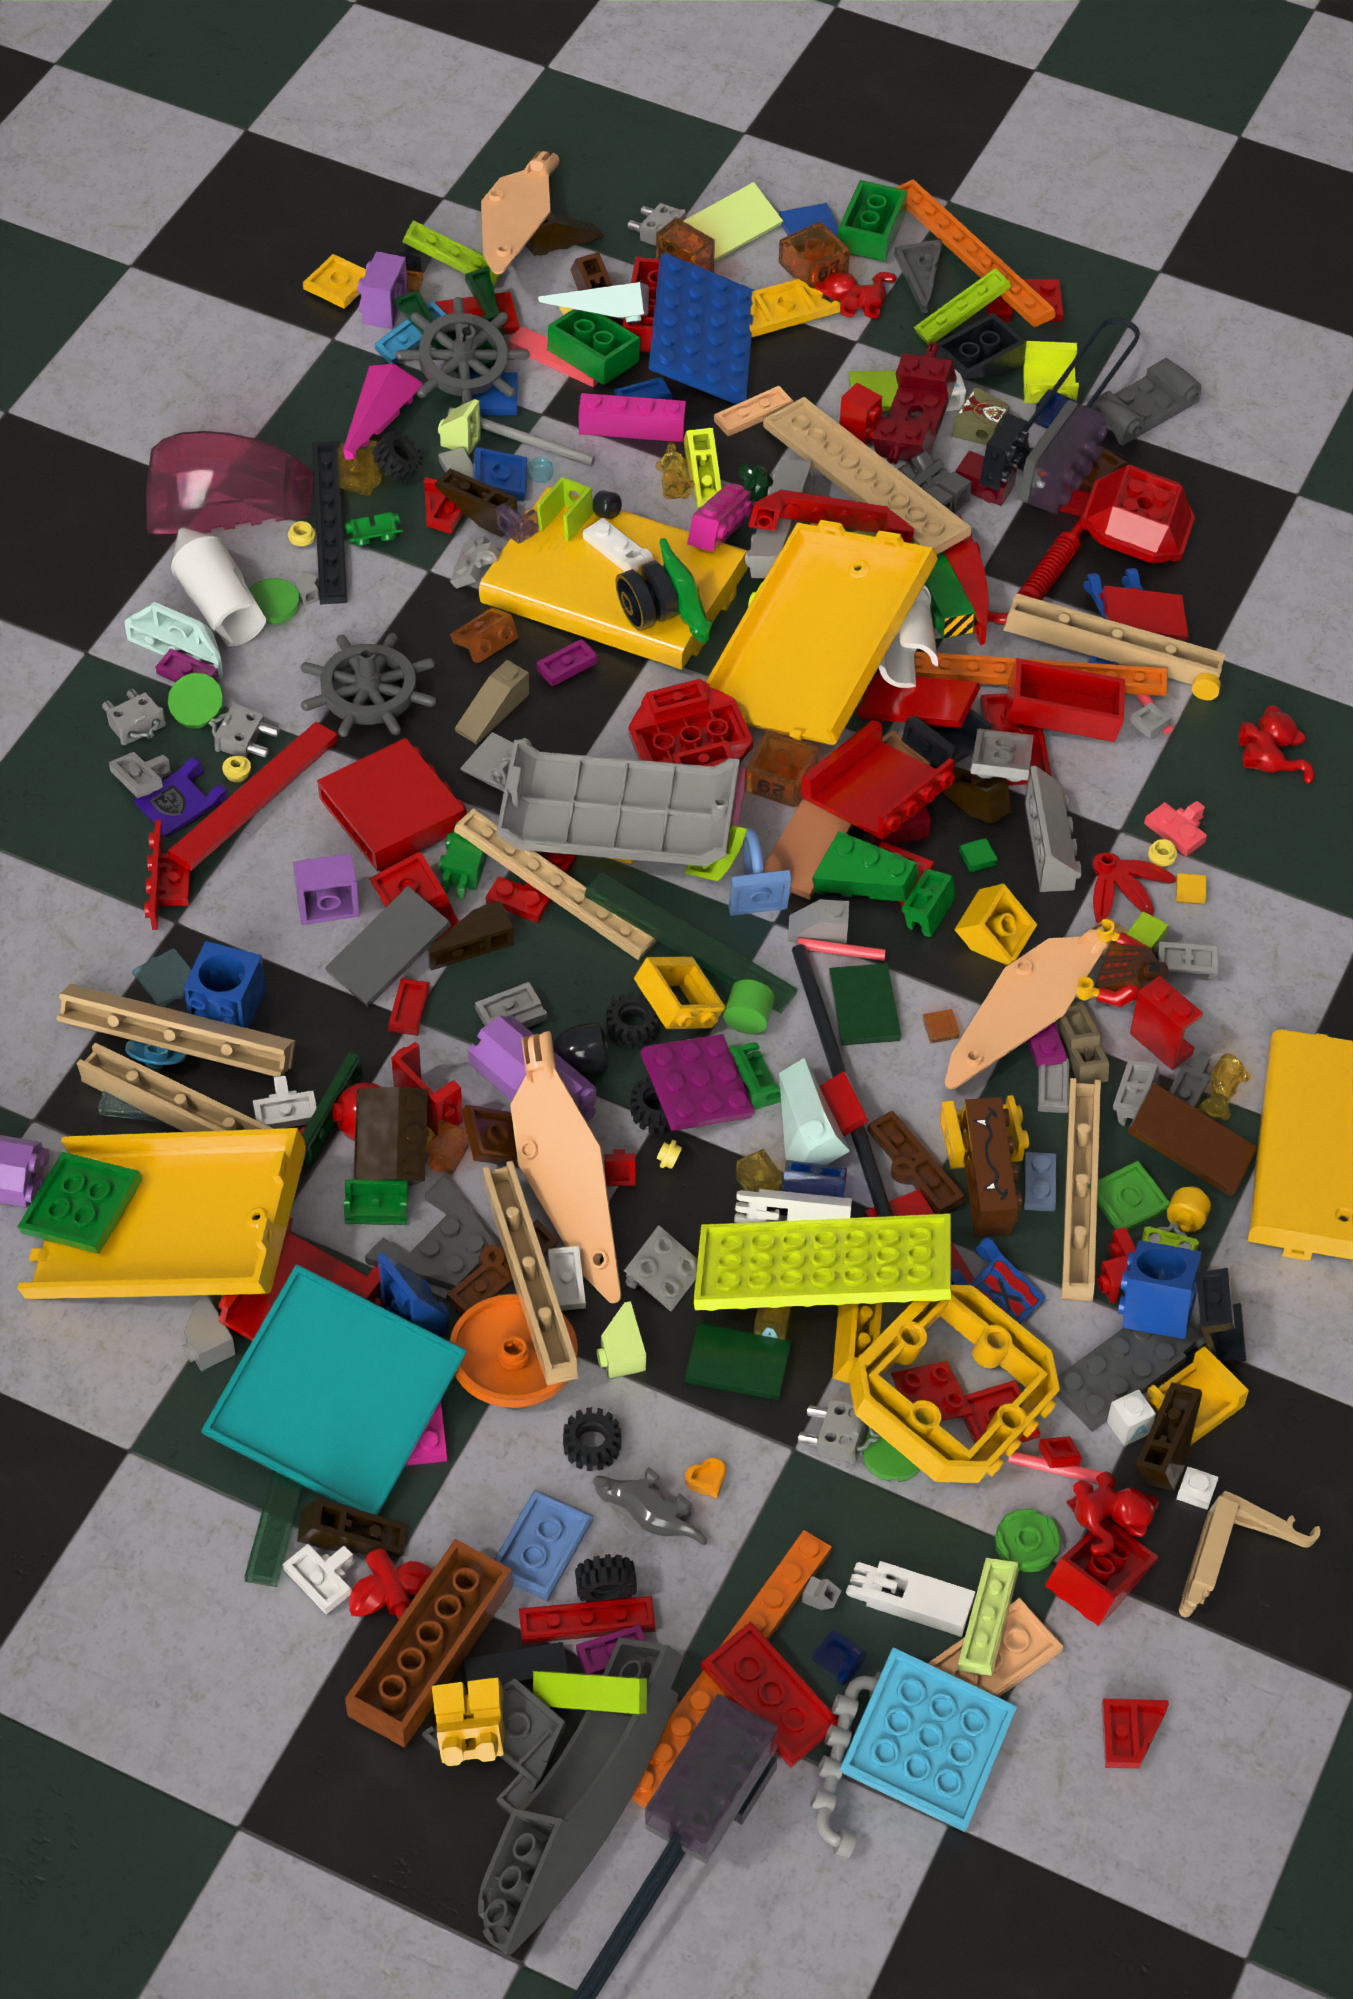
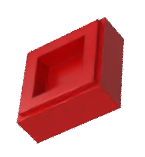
M1070 1436L1040 1439L1038 1449L1050 1469L1080 1466L1082 1456Z

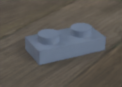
M1025 1152L1024 1210L1055 1212L1056 1154Z

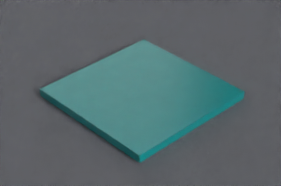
M296 1264L204 1424L201 1433L337 1504L378 1516L464 1360L467 1350Z

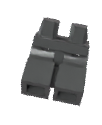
M926 450L911 458L918 471L914 472L909 463L897 469L953 513L970 502L971 481L954 471L951 474L948 473L944 468L945 465L942 460L933 461Z

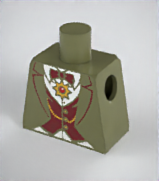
M974 387L954 417L952 437L987 445V442L1009 414L1010 406L991 394Z

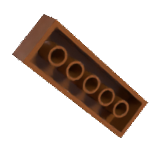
M454 1539L346 1696L347 1716L405 1748L434 1706L432 1686L448 1684L463 1663V1659L467 1657L512 1590V1569Z

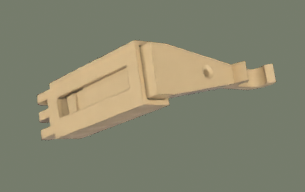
M1224 1491L1221 1496L1219 1495L1207 1513L1179 1607L1180 1615L1189 1617L1199 1603L1203 1604L1210 1591L1212 1592L1233 1524L1282 1538L1301 1547H1311L1320 1536V1527H1314L1310 1532V1536L1304 1535L1293 1529V1523L1295 1522L1293 1515L1285 1521L1237 1495Z

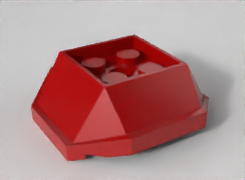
M1127 465L1095 480L1079 524L1085 530L1088 529L1092 537L1105 547L1149 563H1163L1169 560L1172 562L1181 560L1195 516L1180 483L1138 467Z
M701 679L646 692L641 701V706L628 726V735L638 759L643 761L715 767L728 758L740 759L741 763L753 749V738L736 700L722 691L711 688L710 684Z

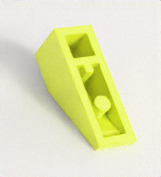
M713 428L688 430L684 437L687 467L697 509L722 489Z

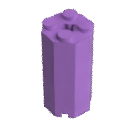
M498 1016L480 1030L477 1037L481 1041L477 1047L472 1043L469 1048V1065L509 1100L513 1101L526 1076L521 1038L530 1037L534 1034L513 1016H508V1019L504 1016ZM554 1052L558 1074L586 1122L590 1121L596 1113V1109L593 1107L596 1103V1087Z
M0 1135V1203L28 1207L32 1203L45 1181V1178H42L43 1169L47 1166L50 1156L49 1149L43 1148L42 1142Z

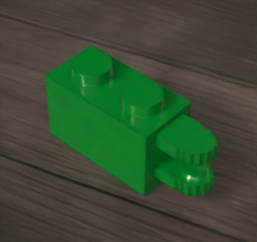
M453 831V833H448L447 853L446 855H441L439 861V872H443L440 885L446 895L450 890V885L457 886V898L465 899L468 889H478L488 855Z

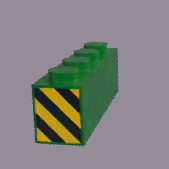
M944 552L937 554L938 561L924 584L931 594L930 608L933 628L938 630L942 639L974 633L975 611Z

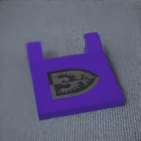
M196 757L187 760L180 770L162 781L163 788L149 795L134 799L137 807L154 825L155 820H161L163 835L166 838L213 807L220 806L229 798L226 794L227 789L223 785L215 786L205 797L189 780L203 774V769L200 767L201 762Z

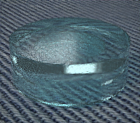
M538 457L529 461L527 464V476L530 480L536 483H544L552 479L554 467L549 459Z

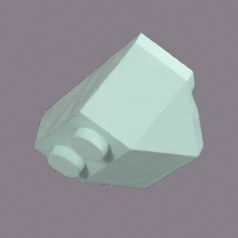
M152 602L127 617L124 621L127 640L161 655H165L170 648L218 668V677L216 679L221 680L223 678L221 656L213 630L202 622L156 602Z

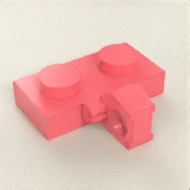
M1198 801L1189 805L1186 810L1179 808L1177 811L1164 802L1145 817L1144 824L1161 838L1171 841L1175 848L1185 857L1206 842L1207 835L1198 828L1199 821L1203 818L1205 807Z

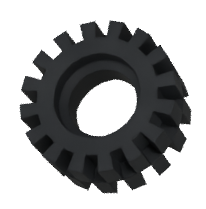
M394 431L387 432L374 446L372 455L375 456L373 458L374 462H379L377 467L385 470L383 474L386 476L390 474L391 479L394 481L397 478L398 482H406L422 467L424 463L422 459L424 457L423 454H419L421 449L414 446L416 443L413 440L410 442L408 440L409 436L406 434L402 437V433L399 431L396 434Z
M629 992L628 998L621 994L619 995V1002L615 998L611 1001V1006L608 1005L606 1013V1032L608 1036L610 1035V1040L613 1043L618 1040L619 1047L622 1048L625 1043L627 1044V1049L632 1050V1045H637V1049H642L643 1043L649 1046L652 1044V1039L656 1040L660 1030V1019L647 998L644 1000V994L639 993L638 997H634V992ZM628 1016H637L642 1018L644 1023L638 1026H629L624 1024L622 1019Z
M650 1076L646 1077V1083L641 1079L638 1082V1087L634 1086L631 1094L630 1112L634 1123H639V1128L642 1130L648 1126L649 1133L654 1134V1129H659V1134H662L666 1127L670 1132L671 1128L664 1111L654 1110L646 1105L650 1100L659 1099Z
M592 1407L586 1408V1414L583 1415L580 1409L576 1411V1418L572 1415L568 1418V1424L565 1423L563 1428L565 1456L568 1455V1461L571 1464L576 1461V1467L582 1469L584 1464L587 1465V1471H592V1466L597 1465L599 1471L604 1469V1463L609 1467L613 1464V1458L617 1460L619 1450H621V1428H619L618 1420H613V1414L607 1412L603 1416V1409L597 1408V1413H592ZM594 1431L601 1433L605 1441L600 1446L587 1447L580 1442V1437L586 1432Z
M605 1554V1558H600L598 1555L593 1557L594 1560H584V1564L579 1563L577 1568H575L577 1596L582 1602L632 1598V1594L635 1595L637 1593L635 1565L633 1560L630 1561L628 1557L622 1558V1555L617 1554L615 1557H611V1554Z

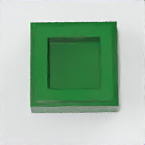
M987 838L960 845L959 853L970 873L997 865V857Z

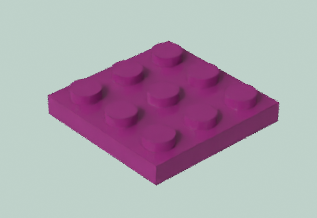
M723 1034L644 1046L641 1050V1056L671 1131L751 1118L755 1113Z

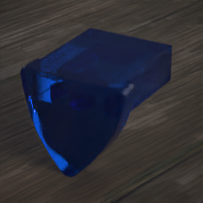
M832 1630L813 1652L812 1660L837 1677V1681L844 1685L860 1669L867 1653Z

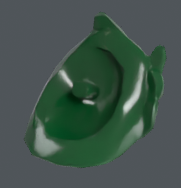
M745 463L741 465L739 477L743 479L744 490L751 491L749 501H752L754 505V502L768 496V488L773 485V479L767 474L766 467L759 464L753 467H748Z

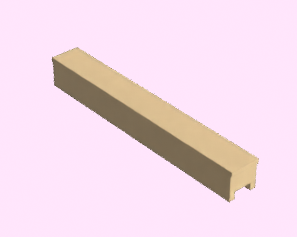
M1017 593L1015 594L1003 629L1004 631L1111 662H1118V664L1126 666L1167 668V678L1193 685L1194 678L1201 673H1210L1219 679L1226 655L1215 650Z
M68 984V987L59 995V999H61V1009L57 1015V1021L275 1077L282 1076L292 1067L295 1040L74 984Z
M94 1043L92 1046L93 1052L85 1061L80 1059L77 1062L82 1082L184 1132L273 1129L97 1043Z
M1070 1078L1061 1300L1093 1302L1101 1080H1095L1094 1084L1076 1083V1079Z
M513 1161L506 1162L507 1167L491 1171L489 1167H483V1186L546 1385L549 1386L578 1379L577 1358Z

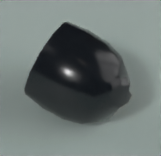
M599 1022L573 1026L564 1030L555 1039L554 1052L581 1075L607 1070V1039Z

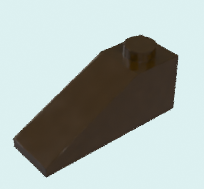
M451 468L435 482V487L479 527L503 537L517 523V497Z
M954 766V782L949 788L943 790L942 793L969 816L983 820L985 823H995L1001 817L1011 812L1006 780L995 777L981 778L977 774H971L970 770Z
M501 901L486 904L472 910L428 948L430 970L439 969L514 945L513 926Z
M1171 1382L1135 1464L1144 1484L1175 1491L1187 1462L1202 1397L1200 1389Z
M317 1498L301 1512L297 1542L331 1551H338L345 1546L352 1553L369 1554L375 1549L384 1548L389 1556L401 1557L404 1554L407 1524Z

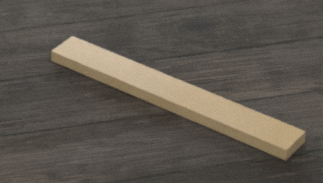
M474 808L455 825L454 831L638 961L656 943L657 937L544 857L535 851L518 850L498 837L496 833L497 824Z

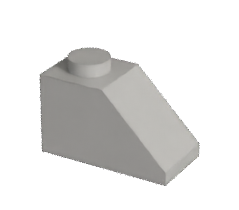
M819 899L789 915L788 942L798 943V938L800 937L846 944L849 901Z
M198 1295L184 1330L186 1344L182 1345L189 1362L195 1361L201 1371L235 1355L233 1338L226 1326L219 1322L220 1316L207 1295Z

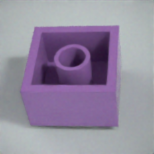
M376 251L372 261H368L364 278H360L358 283V293H361L359 312L362 313L363 324L393 329L401 312L395 306V298L408 294L406 257Z
M351 853L293 862L296 894L302 925L360 917L357 880Z

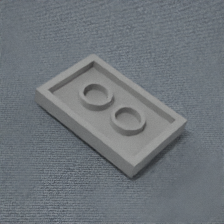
M977 729L971 774H977L981 778L1003 777L1013 782L1028 780L1034 735Z

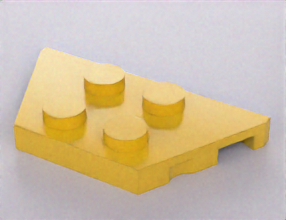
M800 279L752 291L751 301L753 304L750 308V315L753 316L752 325L749 324V330L752 332V338L840 313V304L837 301L830 303L825 300L822 292L809 287L807 283Z

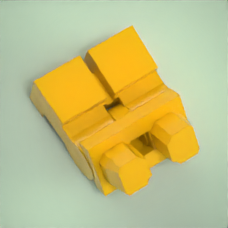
M499 1678L467 1681L468 1695L463 1682L432 1686L437 1722V1738L442 1763H445L447 1766L460 1765L463 1760L479 1759L482 1762L493 1761L496 1756L504 1755L503 1686Z

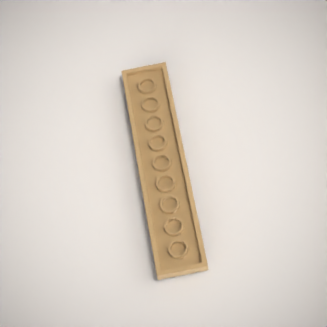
M805 397L763 419V427L804 460H812L815 469L854 500L862 503L887 506L914 528L911 544L933 547L937 555L971 536V526Z

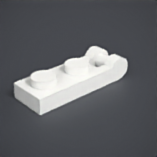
M604 518L583 530V539L624 572L630 569L637 572L640 565L653 561V556L648 549H642Z

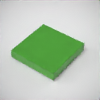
M1139 1161L1098 1180L1097 1205L1115 1229L1126 1227L1129 1232L1167 1213L1170 1201Z

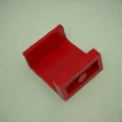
M1158 976L1138 991L1130 1034L1166 1066L1174 1070L1193 1055L1195 1048L1183 1037L1185 1029L1201 1018L1203 1012L1161 976Z
M415 1041L408 1047L399 1049L391 1057L393 1086L428 1089L427 1127L440 1138L463 1123L461 1087L452 1080L434 1093L421 1080L419 1044Z

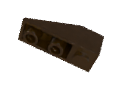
M550 213L525 246L534 256H543L558 249H569L573 245L591 243L595 239L603 238V233L593 223Z

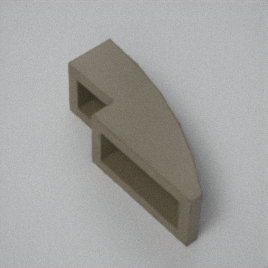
M1083 1001L1072 1003L1066 1014L1057 1020V1024L1077 1082L1084 1084H1094L1095 1080H1101V1083L1108 1082L1109 1061L1100 1045V1033Z

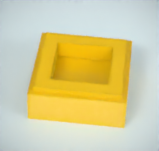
M1177 873L1176 902L1205 904L1206 875Z

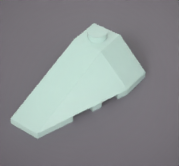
M638 282L540 296L538 298L541 303L622 319L626 318V323L641 321V316L648 315L649 287Z
M805 1058L779 1073L785 1157L798 1182L850 1151Z

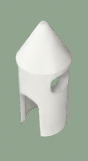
M184 527L180 528L171 564L173 576L179 580L190 600L199 608L211 629L218 632L227 647L239 646L250 641L263 629L266 618L249 591L240 569L228 552L226 543L221 538Z
M925 585L879 665L883 679L896 687H916L914 654L917 648L928 653L932 664L938 667L930 608L931 594Z

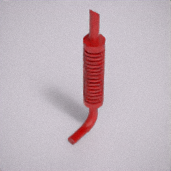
M1082 515L1070 532H1062L1057 537L1017 594L1043 600L1080 548L1081 543L1078 538L1085 530L1079 524ZM988 610L987 621L997 625H1005L1008 613H996Z

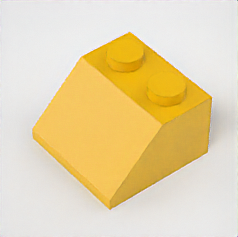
M1000 884L979 889L954 930L972 951L1008 966L1016 961L1036 928L1037 923L1006 885Z

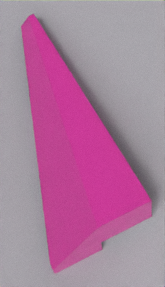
M395 364L369 366L343 448L345 459H354L356 451L361 446L367 447L370 444L369 438L374 433L379 435L400 415L399 409L404 404L410 405L413 402V395L423 383Z

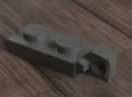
M1200 1051L1193 1066L1188 1063L1186 1065L1183 1064L1168 1092L1196 1109L1210 1082L1211 1073L1207 1072V1069L1210 1065L1211 1056Z

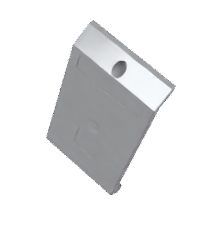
M514 740L496 833L498 837L518 850L707 866L726 856L740 759L728 758L726 761L712 767L540 752L526 741Z

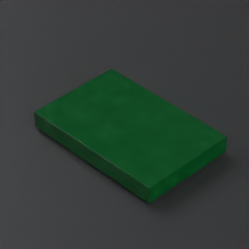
M888 963L829 968V978L841 1045L900 1041L901 1033Z
M698 1323L685 1375V1383L779 1401L791 1349V1341Z

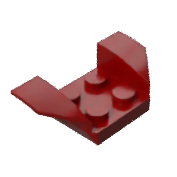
M417 851L384 868L382 872L369 878L385 908L409 886L444 916L451 926L437 940L459 922L445 891L421 851Z

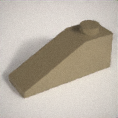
M506 660L488 677L456 725L455 732L477 745L529 695V672Z

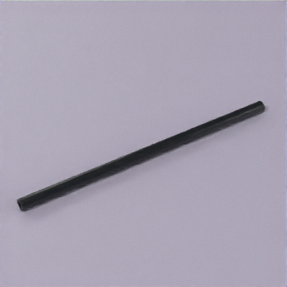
M802 944L796 945L792 948V954L832 1078L843 1071L847 1074L806 946ZM862 1125L851 1132V1137L877 1217L893 1216L865 1127Z

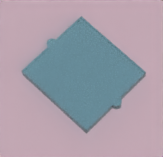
M173 948L156 958L151 957L149 962L132 970V973L157 1006L162 1007L177 998H183V995H185L184 985L191 973V969Z

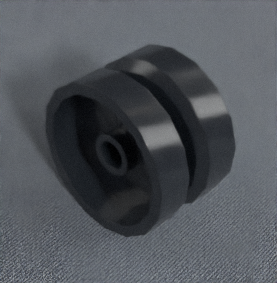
M656 560L640 565L637 572L630 569L617 574L615 584L618 599L627 619L636 630L642 631L654 626L656 619L663 622L677 616L678 602L673 585L664 568Z

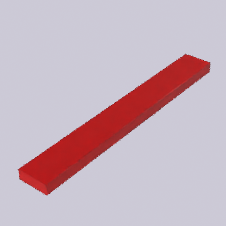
M314 722L168 850L169 858L192 871L338 741V734L318 722Z

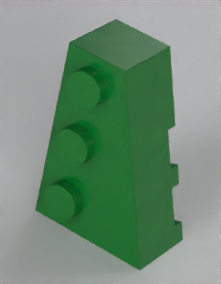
M840 831L836 834L812 877L816 894L825 895V892L840 893L845 897L862 895L869 896L870 899L906 902L919 879L916 862Z

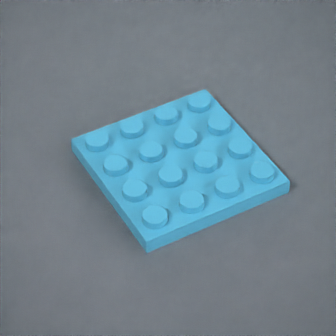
M893 1647L839 1770L861 1783L965 1832L1017 1706Z

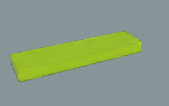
M414 220L402 241L464 274L489 266L483 255ZM490 269L491 282L494 287L500 274H495Z
M994 268L914 327L916 334L927 344L930 342L936 343L1012 287L1010 281Z
M533 1671V1694L548 1707L630 1714L647 1713V1678Z

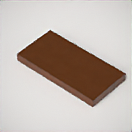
M1155 1083L1149 1087L1127 1130V1133L1230 1197L1236 1192L1257 1149L1250 1142Z

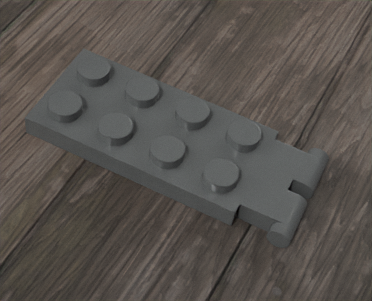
M1190 1323L1185 1340L1122 1328L1057 1376L1060 1390L1056 1396L1093 1432L1107 1421L1111 1402L1138 1389L1144 1394L1150 1386L1156 1385L1183 1365L1188 1352L1195 1347L1199 1350L1204 1346L1206 1347V1340Z

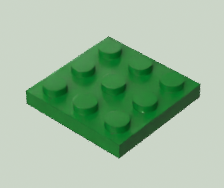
M62 1152L17 1227L25 1235L99 1254L143 1177L137 1170Z

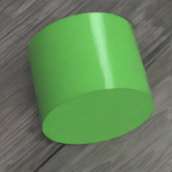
M755 980L737 981L732 986L723 1018L728 1026L738 1032L759 1034L767 1027L775 995L768 986Z

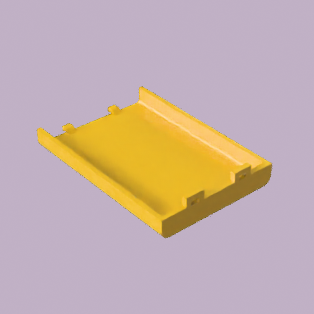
M548 486L532 509L525 511L522 516L523 522L501 551L498 561L491 563V567L482 578L479 586L480 602L682 670L691 655L697 656L706 642L700 643L690 633L689 626L682 621L678 614L676 617L663 622L656 619L654 626L642 631L636 630L627 619L616 591V576L624 571L583 539V530L603 517L596 516L593 512V515L570 542L565 540L563 517L570 509L567 506L562 508L543 531L538 529L537 504L552 488ZM571 494L572 497H573L575 500H577V499L580 497V496ZM621 510L616 518H604L642 549H648L653 556V560H656L661 566L664 563L659 541L661 538H665L675 555L692 573L707 620H711L713 623L721 609L725 611L728 609L737 595L736 586L748 569L745 563L747 550L726 543H722L713 552L687 545L689 531Z
M820 520L818 526L797 522L706 682L710 684L711 688L722 691L736 700L746 725L749 727L789 735L792 740L800 741L803 738L835 745L938 561L933 547L906 543L900 534L880 530L876 537L846 532L843 525L836 522Z
M1283 1029L1272 1033L1268 1047L1247 1242L1282 1247V1256L1310 1261L1312 1253L1353 1260V1041L1332 1038L1325 1034L1316 1033L1314 1035ZM1345 1217L1347 1221H1341L1339 1218Z
M298 1128L62 1137L61 1143L68 1153L137 1170L141 1173L143 1179L99 1254L44 1240L42 1249L31 1248L30 1262L38 1261L33 1281L19 1282L17 1286L25 1299L269 1294L271 1292L306 1151L305 1141ZM260 1215L258 1220H253L255 1216Z

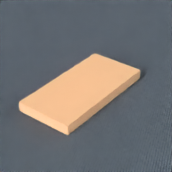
M1018 1598L1010 1604L992 1676L960 1672L958 1670V1661L965 1637L927 1664L994 1696L1000 1697L1061 1653L1063 1645L1029 1607Z

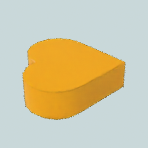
M712 1457L706 1459L702 1465L695 1464L690 1466L685 1473L686 1486L694 1492L718 1498L725 1479V1463L719 1458Z

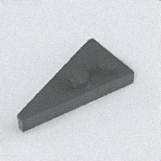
M941 239L895 247L894 255L922 313H928L941 252Z

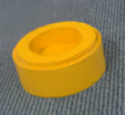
M1201 673L1194 678L1192 692L1199 699L1213 700L1219 695L1221 682L1213 674Z

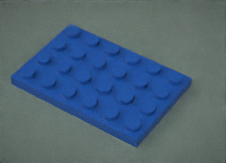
M663 253L659 259L649 370L734 404L747 400L752 333L749 330V324L752 325L753 316L750 315V308L753 304L751 301L752 291L755 290L681 260L678 257Z

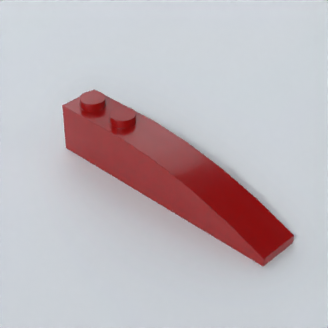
M971 533V536L943 552L975 611L974 634L979 644L985 645L989 605L988 585L984 565L980 557V547L978 542L973 541Z

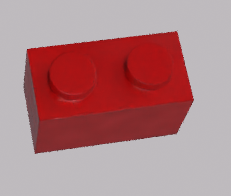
M856 383L841 397L839 424L865 445L872 441L879 417L882 416V396Z

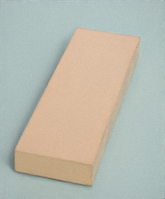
M777 386L714 414V422L729 437L762 422L764 418L792 404L793 400L780 386Z

